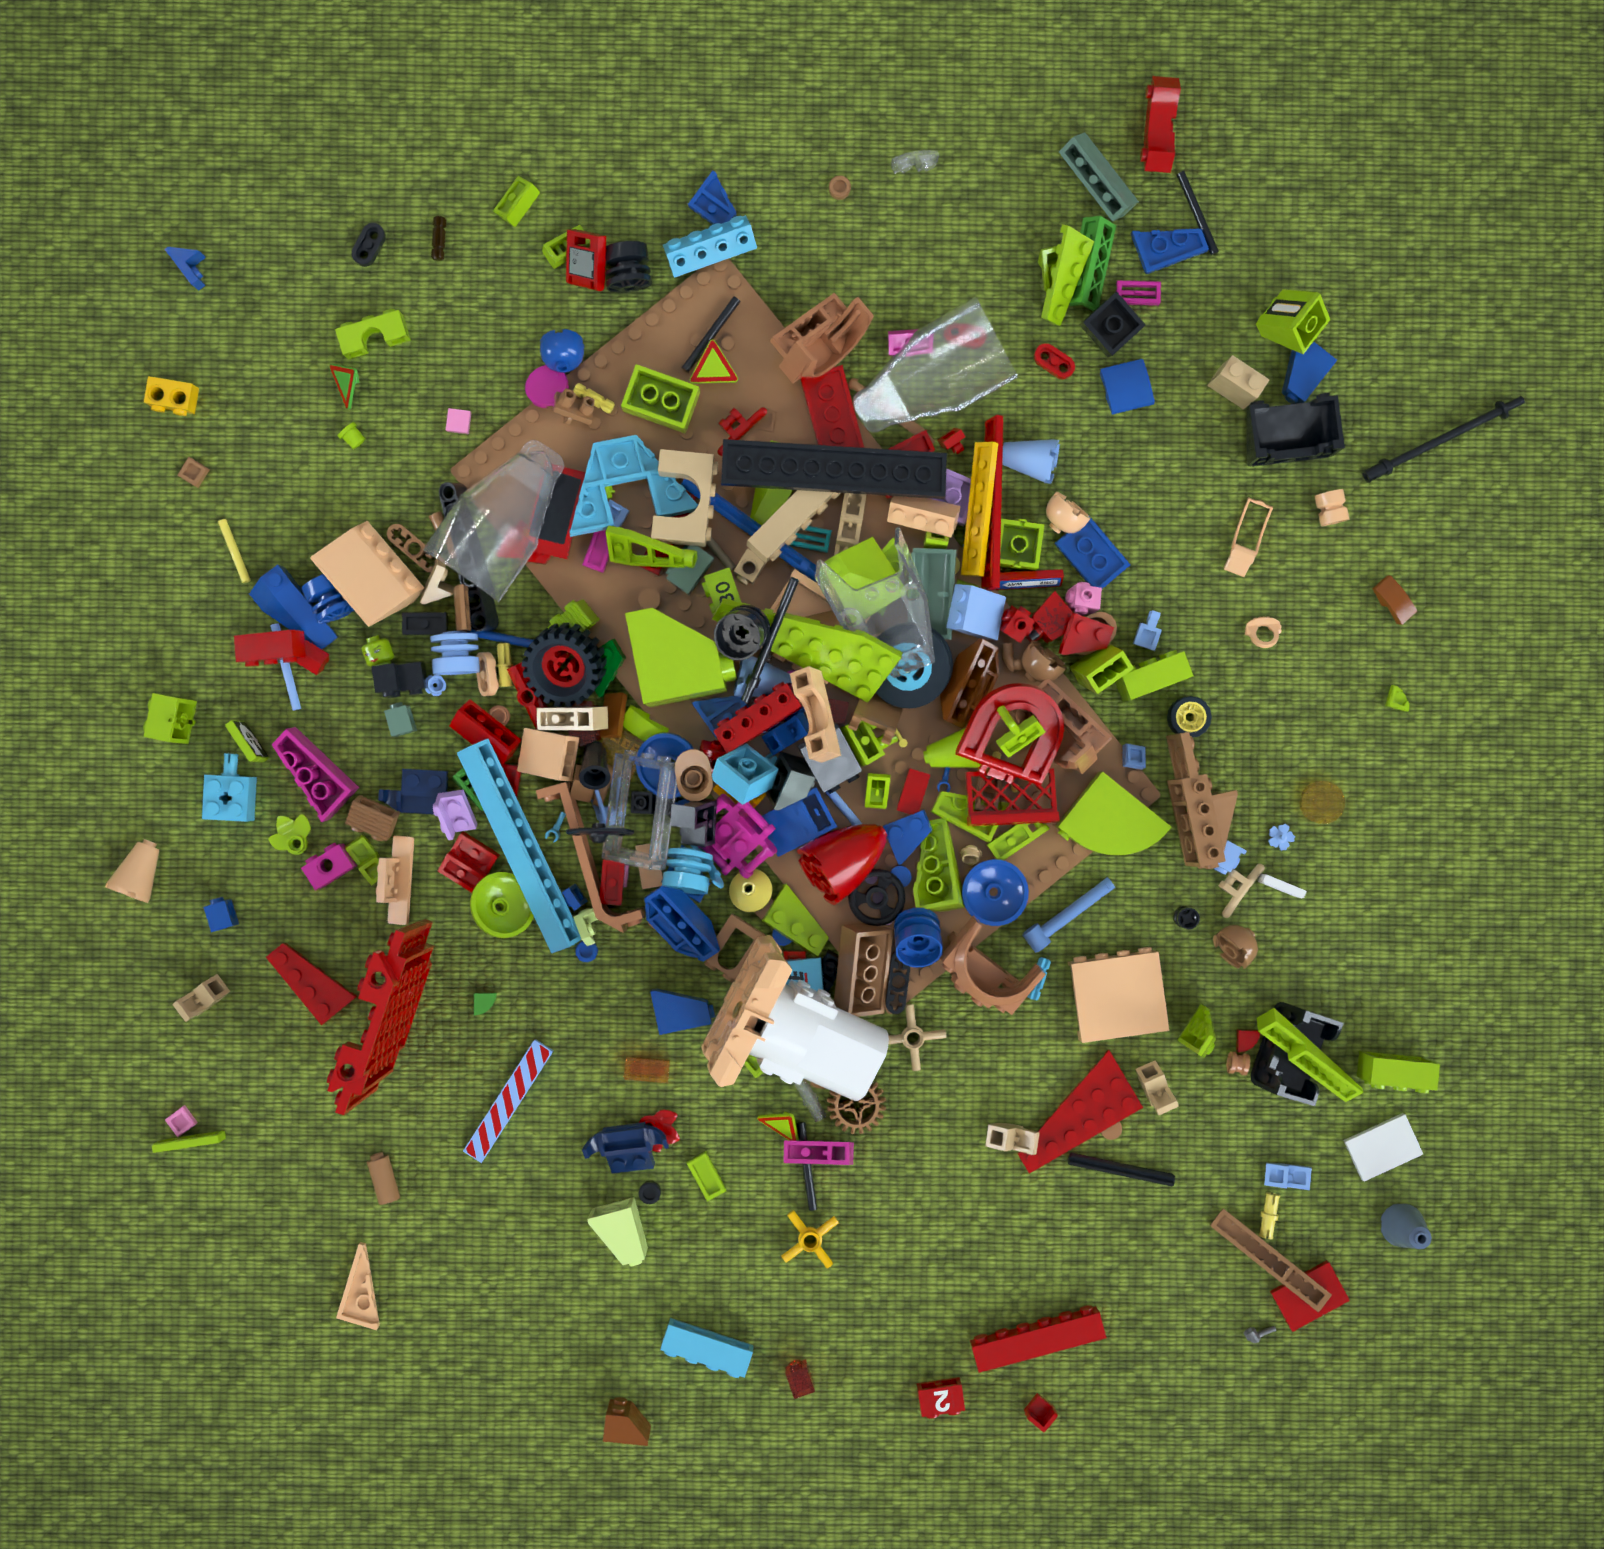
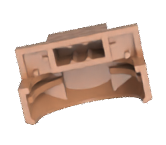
M833 293L771 338L770 342L784 358L779 368L792 383H795L802 377H819L842 361L858 344L867 331L874 315L859 297L854 299L847 308L838 296Z
M1050 679L1044 680L1038 688L1044 690L1057 703L1064 720L1062 743L1053 762L1062 768L1076 769L1083 774L1098 759L1096 754L1112 739V736ZM1023 709L1013 710L1018 724L1034 715L1032 712Z
M972 916L959 934L953 931L948 938L951 943L940 957L943 962L942 967L951 974V981L955 983L954 987L963 994L965 992L969 993L972 996L971 1000L978 1006L982 1007L984 1005L989 1009L994 1005L1002 1013L1007 1011L1013 1015L1046 974L1039 965L1035 964L1027 975L1019 981L973 946L971 943L982 925L979 923V919Z

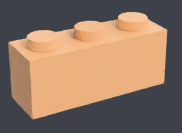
M893 496L890 502L887 522L952 537L957 527L961 506L929 498Z

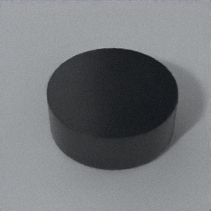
M646 1181L641 1185L639 1198L643 1203L654 1204L660 1198L661 1188L656 1182Z

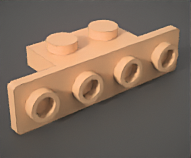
M393 836L392 857L379 858L376 902L389 903V924H409L414 837Z

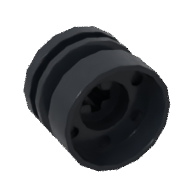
M623 241L606 246L605 268L609 270L605 272V279L607 280L606 288L608 291L628 293L643 290L652 285V278L649 275L651 273L650 267L645 265L649 262L647 244L640 241Z
M743 604L733 608L717 622L714 629V641L717 649L731 660L742 661L750 658L767 642L770 636V623L767 616L761 609L753 605Z

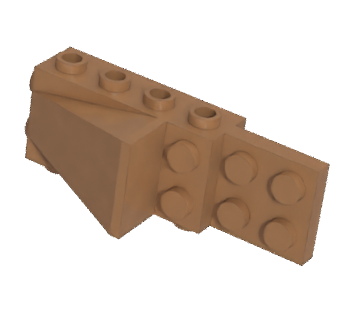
M1189 732L1168 735L1166 738L1175 779L1167 780L1185 866L1198 867V869L1219 867L1218 863L1226 861L1224 850L1238 796L1237 790L1211 793L1212 782L1210 778H1208L1207 774H1198L1199 762L1194 757L1193 749L1195 744L1192 736H1190Z

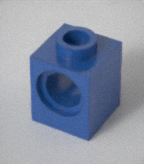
M216 898L210 900L211 905L203 907L211 932L239 924L232 899Z

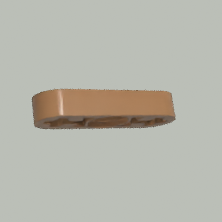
M400 524L391 525L387 530L389 541L422 569L431 573L433 567L427 568L428 562L422 557L425 554L428 558L432 560L436 558L437 560L439 556ZM402 529L401 535L407 539L405 544L399 538L393 539L395 537L393 533L395 530L400 531ZM412 543H419L421 547L420 552L416 555H412L409 552V546Z

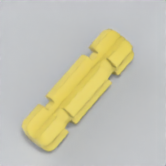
M577 383L573 391L579 398L586 396L595 400L594 406L597 408L601 407L606 413H611L614 409L615 404L613 401L605 400L604 396L589 388L586 389V386Z

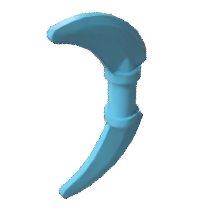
M690 845L694 849L701 850L697 846ZM713 861L711 863H704L711 866V871H708L711 880H713V884L722 889L724 882L720 877L721 873L715 868Z

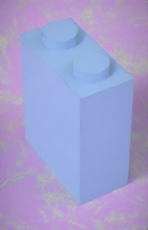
M955 584L946 628L977 638L998 640L1006 597L972 585Z

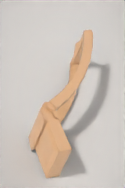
M1248 497L1235 531L1231 553L1224 565V570L1245 577L1250 565L1253 564L1258 554L1264 530L1273 510L1272 506L1265 504L1262 500H1254ZM1250 501L1269 508L1255 551L1236 544L1239 529Z

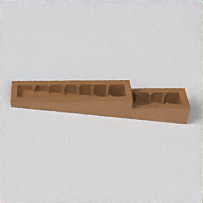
M1222 1209L1210 1224L1213 1229L1317 1312L1323 1308L1332 1296V1294L1225 1209Z

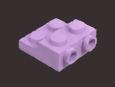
M946 468L945 499H929L961 506L957 524L964 527L967 521L971 479Z

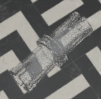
M803 1078L800 1085L794 1083L803 1099L802 1104L807 1106L814 1122L825 1118L827 1114L818 1101L819 1096L813 1092L808 1081Z

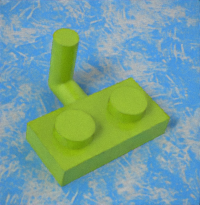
M1000 706L997 709V712L1010 731L996 740V742L1008 758L1046 732L1034 715L1017 725L1005 706Z

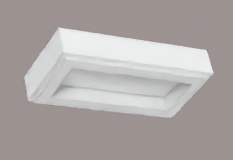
M1261 874L1257 879L1258 882L1297 898H1304L1307 892L1266 874Z

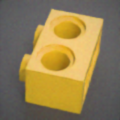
M148 376L144 403L151 406V410L165 413L166 409L172 410L173 414L179 416H187V413L195 414L199 388L192 383ZM163 391V398L161 400H157L158 393ZM182 395H186L184 403L179 404V398Z

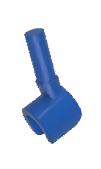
M945 767L942 780L937 783L938 791L941 784L948 785L946 792H949L951 789L948 782L950 772L948 767Z

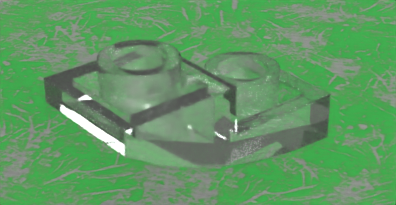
M933 150L905 153L892 158L891 168L894 174L900 171L905 173L913 165H915L918 172L922 170L929 171L937 165L939 153Z

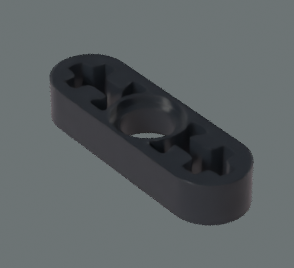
M894 951L890 961L885 1005L890 1013L899 1014L906 1006L910 966L902 963V970L906 969V973L901 971L893 972V968L898 969L899 966L898 961H895L897 956L896 951ZM897 975L902 976L905 980L904 985L900 988L892 985V979ZM891 990L895 992L904 991L903 995L898 994V1001L902 1004L897 1006V1009H893V1006L889 1004L890 1001H894L895 997L894 993L890 994Z

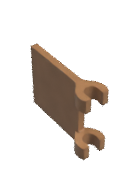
M875 693L868 703L859 699L848 728L857 731L860 721L885 730L881 742L890 745L903 708L887 703Z

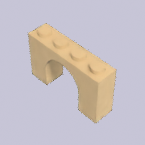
M660 449L659 476L691 481L700 491V502L695 511L685 517L675 518L653 515L651 539L668 544L706 547V542L711 541L712 528L708 527L709 519H713L714 506L710 505L711 497H715L716 484L712 482L713 475L718 473V462L715 461L714 454Z

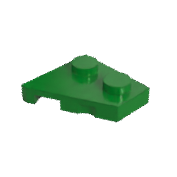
M611 639L602 645L605 653L601 658H607V664L604 666L606 673L602 678L603 680L595 689L599 698L607 693L606 689L610 682L614 680L618 668L622 666L626 659L616 639Z

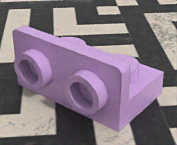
M464 790L438 793L436 802L433 804V812L435 816H438L441 831L446 834L448 840H453L455 832L477 828L478 823Z

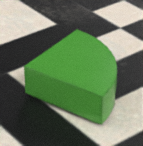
M474 993V1015H480L488 1011L496 1001L497 993Z

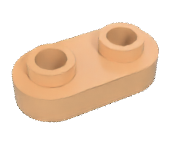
M479 652L476 657H479L480 672L476 673L478 688L482 696H493L499 688L495 669L496 660L490 652Z

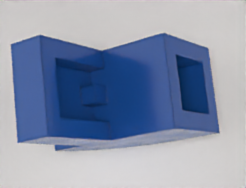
M801 712L762 736L771 754L775 755L807 736L809 731L808 719Z

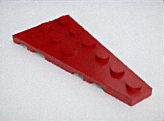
M1109 1049L1037 1131L1040 1132L1037 1154L1017 1153L1029 1174L1143 1108Z

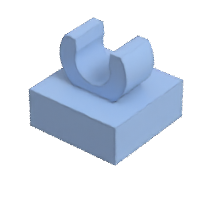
M610 499L608 503L614 527H621L630 511Z

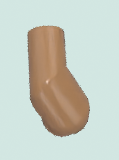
M1013 643L1002 644L1003 661L1010 672L1021 671L1022 660H1014Z

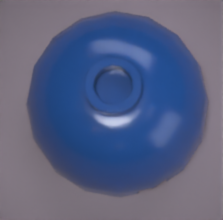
M562 329V333H555V330L544 334L540 339V355L544 364L549 369L561 373L576 369L584 356L582 337L568 329Z

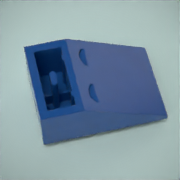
M817 787L810 790L807 797L783 809L772 810L762 815L769 824H773L776 828L768 836V839L776 846L778 857L837 827Z

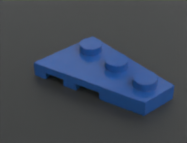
M1202 229L1152 230L1151 232L1132 231L1130 233L1145 274L1152 273L1209 250Z

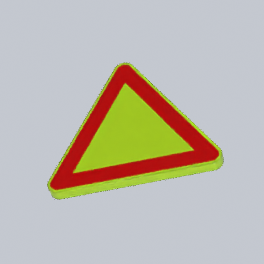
M712 339L689 380L691 384L735 383L738 381V377L716 341Z
M784 1111L783 1114L759 1115L757 1117L758 1121L787 1140L799 1141L793 1114Z

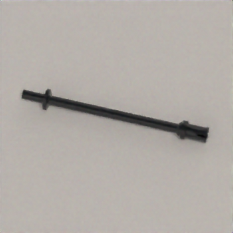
M1519 396L1507 403L1497 401L1495 402V409L1391 460L1385 458L1379 460L1378 464L1362 471L1364 480L1370 483L1383 475L1388 476L1392 474L1394 467L1498 416L1501 419L1508 418V411L1524 404V398Z

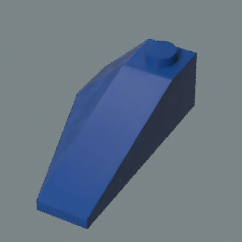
M276 565L260 577L250 591V596L264 613L289 630L304 631L305 640L323 650L338 638L328 623L319 624L317 622L316 616L318 614L312 612L314 604L307 602L301 587L285 567Z

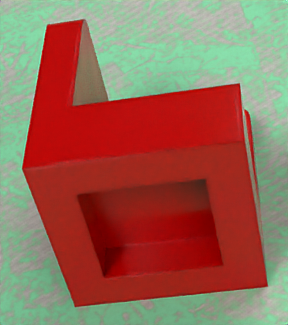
M1038 1393L1024 1408L1027 1419L1044 1433L1058 1417L1055 1407Z

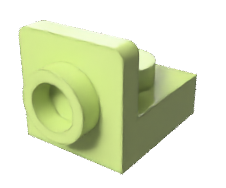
M593 908L584 909L573 918L581 940L587 946L595 943L593 935L596 934L591 922L598 919L595 917Z

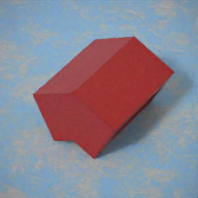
M305 640L306 657L297 658L296 663L317 675L323 671L328 663L330 654Z

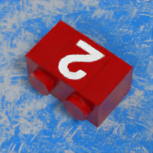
M960 1377L916 1383L922 1417L932 1419L941 1414L958 1415L961 1411H965Z

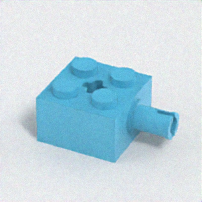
M746 743L717 758L712 779L743 805L772 789L778 772V768L774 766L777 757H772L771 753L763 757Z
M224 753V770L221 775H204L202 819L244 822L255 820L257 777H245L237 774L239 754ZM227 796H232V801L227 800Z

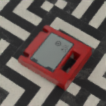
M577 229L567 230L566 282L596 291H603L605 288L606 236ZM586 239H590V248L581 246L586 244Z

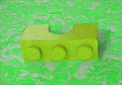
M388 309L382 315L376 317L373 315L363 317L362 321L356 323L346 322L341 324L340 328L335 329L342 354L348 360L369 353L367 340L374 333L383 334L385 342L390 347L411 341L404 316L399 310Z

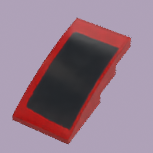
M546 463L523 549L568 559L572 539L574 538V536L570 537V530L586 472Z

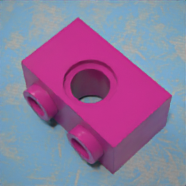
M333 843L324 849L325 853L318 857L316 854L305 861L306 865L301 869L314 890L322 889L358 866L345 850L344 843L338 845ZM326 859L331 860L333 863L330 871L324 867Z

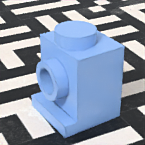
M1227 840L1224 850L1226 861L1218 863L1219 867L1214 868V870L1224 875L1228 871L1231 872L1239 864L1240 853L1245 855L1246 850Z

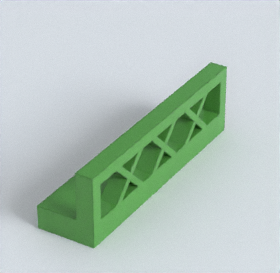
M1102 216L1083 218L1080 233L1093 240L1094 244L1069 306L1083 305L1092 311L1099 307L1116 225ZM1104 227L1108 229L1106 238H1104L1103 235ZM1099 248H1101V251H1102V257H1101V259L1099 258V255H1098ZM1095 269H1096L1097 274H1098L1096 281H1095V279H1094V271H1095ZM1090 291H1092L1093 295L1092 302L1088 301Z

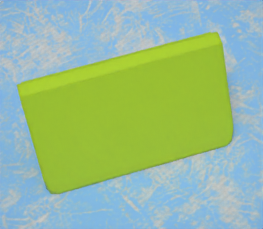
M518 176L493 212L510 225L516 227L536 200L540 191L533 183Z

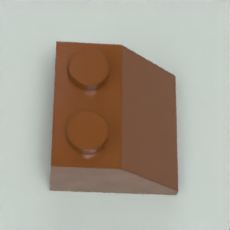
M623 1397L610 1399L605 1417L603 1442L648 1446L651 1424L635 1404Z

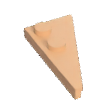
M360 1242L336 1318L377 1330L380 1323L366 1243Z

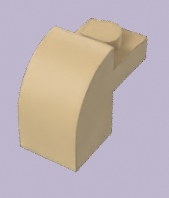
M216 974L201 983L192 992L175 1001L172 1005L184 1021L187 1022L208 1010L224 998L230 990L219 975Z
M1156 1061L1135 1069L1144 1093L1158 1115L1179 1107L1175 1096L1168 1087L1165 1075Z
M988 1124L985 1146L1001 1151L1015 1150L1035 1155L1037 1154L1040 1132L1025 1129L1023 1126L1014 1124Z

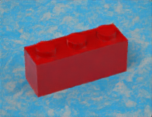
M282 630L234 636L236 662L245 663V667L259 666V662H264V665H276L278 660H283V663H295L297 658L306 657L304 631Z
M471 699L458 709L449 727L472 745L489 739L501 766L513 756L522 741Z

